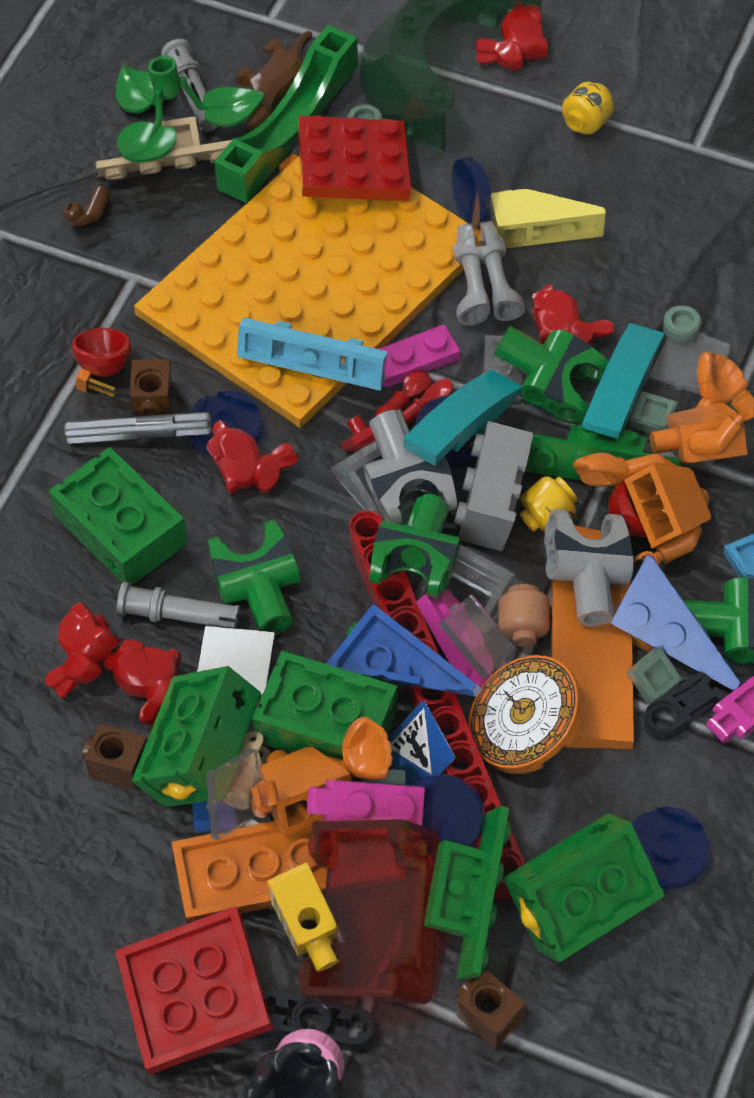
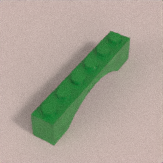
M330 25L325 27L310 45L295 80L276 109L255 130L242 137L234 138L214 161L218 191L244 203H248L298 142L299 116H319L358 68L357 37Z

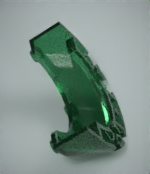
M408 0L373 30L363 48L360 58V82L367 103H371L372 106L379 109L382 114V120L404 121L406 138L442 153L446 148V114L454 103V93L448 85L443 83L433 73L426 61L424 43L429 30L435 26L437 20L453 18L455 22L481 23L495 28L506 12L512 11L516 3H522L525 6H538L541 14L542 0Z

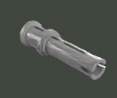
M185 39L171 40L162 48L161 56H169L175 59L179 76H186L188 85L190 87L192 84L194 85L192 90L204 102L203 96L206 90L200 79L201 67L191 56L190 43ZM175 50H178L179 56L176 55ZM183 89L201 131L210 132L215 130L218 126L206 121L205 110H199Z
M123 581L118 594L116 610L117 616L125 617L126 614L149 617L150 622L155 623L162 621L163 618L237 629L239 621L237 614L240 613V606L167 595V591L161 587L150 590L132 587L130 582Z

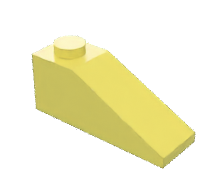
M529 189L505 190L491 193L490 219L494 223L499 236L505 241L506 248L602 237L604 235V207Z

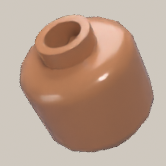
M529 584L514 585L499 598L498 630L503 637L513 640V644L516 646L528 647L535 645L538 639L548 634L550 629V602L548 597L539 591L538 587Z

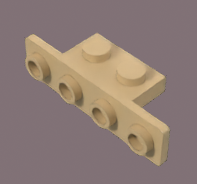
M195 116L163 121L161 126L172 127L176 130L177 134L176 145L169 154L161 159L145 163L130 162L127 159L124 160L123 157L97 161L98 177L105 176L107 180H116L126 177L127 172L140 171L141 174H154L162 170L161 167L175 165L177 169L194 167L197 161L210 160L211 163H214L232 140L200 145Z

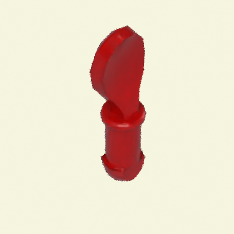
M418 370L409 373L404 379L402 391H396L387 403L380 406L376 410L375 417L386 411L405 408L409 405L410 399L425 393V390L431 384V377L428 373Z
M441 379L425 390L424 395L420 399H414L413 403L403 411L407 427L421 415L427 414L428 407L438 406L454 393V386L449 379Z

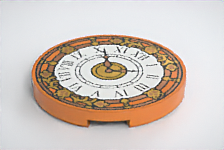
M540 655L526 656L502 666L488 678L483 688H481V691L474 699L469 715V729L481 758L495 769L511 774L529 773L543 768L544 762L557 754L564 745L569 747L577 735L584 715L585 702L583 690L579 687L573 673L561 662L551 657Z

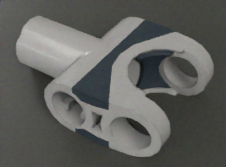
M401 410L386 411L373 418L369 424L383 459L363 465V470L372 498L382 518L403 524L398 507L400 506V500L407 493L418 490L441 497L448 504L449 512L457 510L456 492L446 457L444 456L434 466L403 448L404 437L409 433V429Z
M553 509L549 514L545 528L544 558L546 574L551 580L573 581L577 621L581 625L592 627L607 624L614 618L610 584L626 586L629 584L633 574L632 546L626 522L622 515L607 514L602 523L601 538L592 540L584 537L577 531L572 519H569L567 510Z

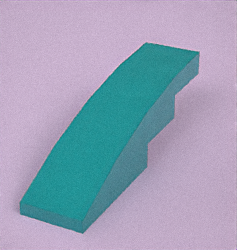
M629 323L595 391L582 423L583 429L616 439L620 437L636 407L640 392L650 376L653 361L662 347L665 333Z
M493 369L485 372L455 391L427 414L404 437L403 448L436 466L451 449L458 452L473 435L476 436V433L483 434L488 421L494 422L520 395L522 386Z

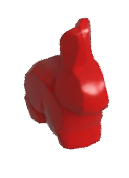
M516 3L512 11L508 12L502 21L500 28L502 42L499 43L491 39L481 38L477 40L475 49L478 52L476 59L479 64L498 63L501 67L512 71L521 70L524 61L547 58V40L543 38L539 7Z
M551 284L545 285L541 291L532 295L534 305L532 314L542 345H544L550 332L553 330L567 331L590 346L595 338L606 337L615 332V326L609 320H599L592 323L582 321L577 301L567 292L556 290Z
M222 420L214 424L212 428L213 437L207 442L208 452L213 462L217 464L226 482L225 488L230 496L241 489H249L254 485L263 494L271 492L280 480L281 470L289 468L299 461V456L294 452V447L291 444H281L270 454H262L254 437L240 429L229 428L227 423Z
M83 602L72 606L59 625L58 644L68 655L65 664L53 669L45 677L46 685L55 689L57 695L61 698H65L79 684H87L98 678L102 672L100 662L121 641L118 637H114L108 628V620L101 613L95 616Z
M125 639L117 651L110 653L102 661L101 665L105 669L112 671L116 684L128 696L145 697L148 699L139 712V719L142 723L149 724L153 728L172 677L179 676L178 667L182 656L179 651L174 649L165 651L145 647L142 642Z

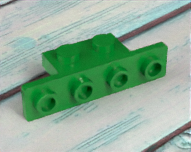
M582 424L578 426L571 425L567 440L533 434L525 471L582 481L573 467V462L576 459L599 452L609 453L614 457H621L625 460L650 455V453H644L647 437L639 436L631 430H623L620 437L616 439L583 429ZM663 456L676 466H681L679 458Z
M499 806L486 813L479 849L447 840L440 842L438 845L424 927L463 937L457 971V979L467 981L479 976L484 971L488 962L489 948L485 945L488 930L491 929L496 918L497 909L496 905L493 904L495 888L499 886L504 872V865L500 862L502 847L506 845L511 832V824L507 821L509 808Z

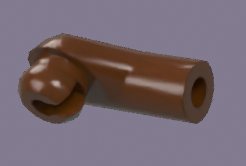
M101 186L95 187L88 204L82 207L78 202L69 203L64 209V216L68 219V223L74 227H82L99 220L110 198L109 190Z

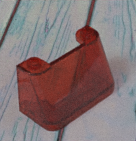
M405 819L313 821L308 850L316 865L327 870L325 901L338 928L337 938L332 940V943L341 961L328 969L317 972L310 956H308L300 966L298 974L301 996L398 1004H428L435 989L438 930L424 927L438 845L441 842L437 832Z

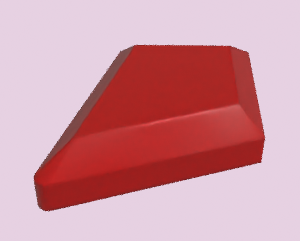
M358 414L346 422L354 435L341 442L340 445L345 451L356 452L376 439L370 425L366 426Z

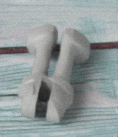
M492 221L481 222L482 246L479 247L475 245L471 224L459 225L457 228L456 242L453 246L454 257L459 264L463 265L467 279L466 296L456 309L457 319L462 325L480 324L490 314V304L483 284L481 263L486 265L489 273L495 318L500 321H510L519 318L525 312L523 298L515 290L511 289L506 280L502 264V258L506 255L505 241L499 236Z

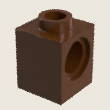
M132 360L130 400L133 416L172 414L173 379L170 360Z
M99 724L94 737H88L82 753V759L86 762L89 777L136 790L137 786L131 781L146 746V736ZM111 753L122 754L116 759H106Z
M487 970L477 980L474 978L467 980L456 995L457 1017L494 1050L525 1020L526 1003ZM489 1001L496 1004L499 1008L493 1013H484L477 1006L482 1002Z

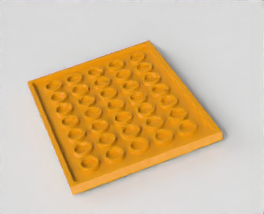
M299 156L134 305L135 315L301 428L347 383L237 357L239 324L243 318L273 325L278 321L292 324L291 329L346 342L349 338L363 340V346L375 349L385 347L464 270L463 265L459 264L454 257L453 246L456 242L458 226L469 223L412 187L410 201L331 198L325 201L320 197H302ZM472 226L476 247L482 246L480 230ZM342 356L341 365L346 358L345 356Z

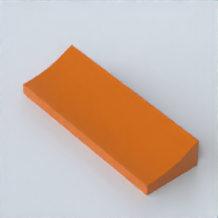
M574 525L577 531L586 538L592 540L601 538V530ZM551 580V658L561 662L573 673L579 687L583 690L585 702L584 715L578 733L569 747L566 745L563 747L633 749V682L626 673L633 666L632 635L611 624V622L592 627L581 625L577 621L573 581ZM631 580L626 586L610 584L613 615H615L631 586Z

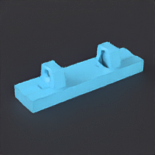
M243 318L239 324L237 357L379 391L385 383L388 351L363 346V340L349 338L347 342L291 329L292 324L278 321L273 325ZM342 356H345L346 358L341 365Z

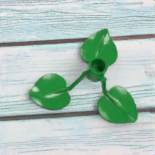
M160 56L154 58L148 64L149 72L138 71L123 65L116 83L118 105L124 111L131 113H142L152 105L156 106V120L154 125L150 122L142 121L126 126L117 138L118 150L124 160L127 159L130 162L138 163L152 162L169 154L176 145L177 134L174 128L161 126L163 122L162 102L175 98L181 87L199 110H205L206 121L220 127L236 126L247 120L263 101L264 92L246 88L221 87L206 92L203 96L204 102H202L188 85L186 76H179L176 61L172 57Z

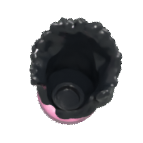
M302 1029L288 1034L279 1043L276 1051L270 1052L258 1060L255 1072L248 1081L249 1085L244 1093V1098H345L340 1082L344 1073V1058L339 1046L329 1035L318 1030Z

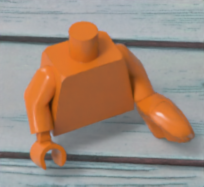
M705 351L701 354L697 366V383L702 398L693 409L667 415L668 429L650 432V444L654 454L672 452L683 463L748 455L744 420L747 421L754 417V397L746 390L748 382L744 379V373L731 359L720 354ZM731 403L733 407L736 409V411H734L727 405Z
M599 452L585 455L573 462V467L579 474L580 479L589 486L608 487L625 481L651 548H656L657 550L655 553L650 551L642 552L633 557V562L639 559L644 561L646 556L650 554L657 560L658 565L661 562L666 565L695 549L702 534L701 524L710 520L711 514L708 509L709 494L705 489L699 487L694 472L690 468L676 466L659 454H650L625 460L621 457H614L609 453Z
M361 717L353 721L343 738V760L325 756L314 747H305L290 754H287L284 750L272 752L267 757L266 763L259 769L261 781L250 787L253 796L251 802L253 814L263 818L267 817L271 812L283 836L323 821L324 815L307 813L308 788H326V780L351 781L355 777L364 780L386 778L389 774L388 768L392 765V745L388 741L386 731L368 717Z

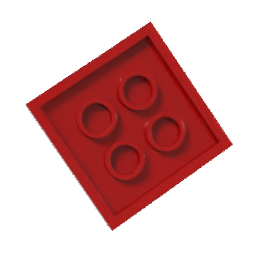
M299 116L298 139L302 197L410 201L411 185L404 121L358 119L355 117Z
M237 906L115 950L144 1067L150 1075L274 1029L241 911Z

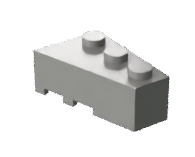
M488 421L484 435L476 433L471 451L472 456L478 457L475 468L468 467L462 487L463 490L469 491L467 502L459 501L453 523L460 526L458 537L461 538V541L503 551L515 521L516 513L514 510L517 498L519 499L521 493V481L527 465L533 437L532 432Z

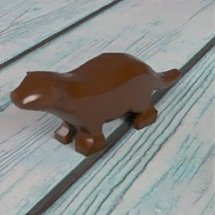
M308 30L299 36L290 50L284 49L279 40L272 38L263 47V52L272 53L268 63L257 74L246 66L236 74V83L245 85L238 88L264 92L263 101L247 120V126L250 130L253 131L261 125L286 95L303 64V50L312 38L311 31Z

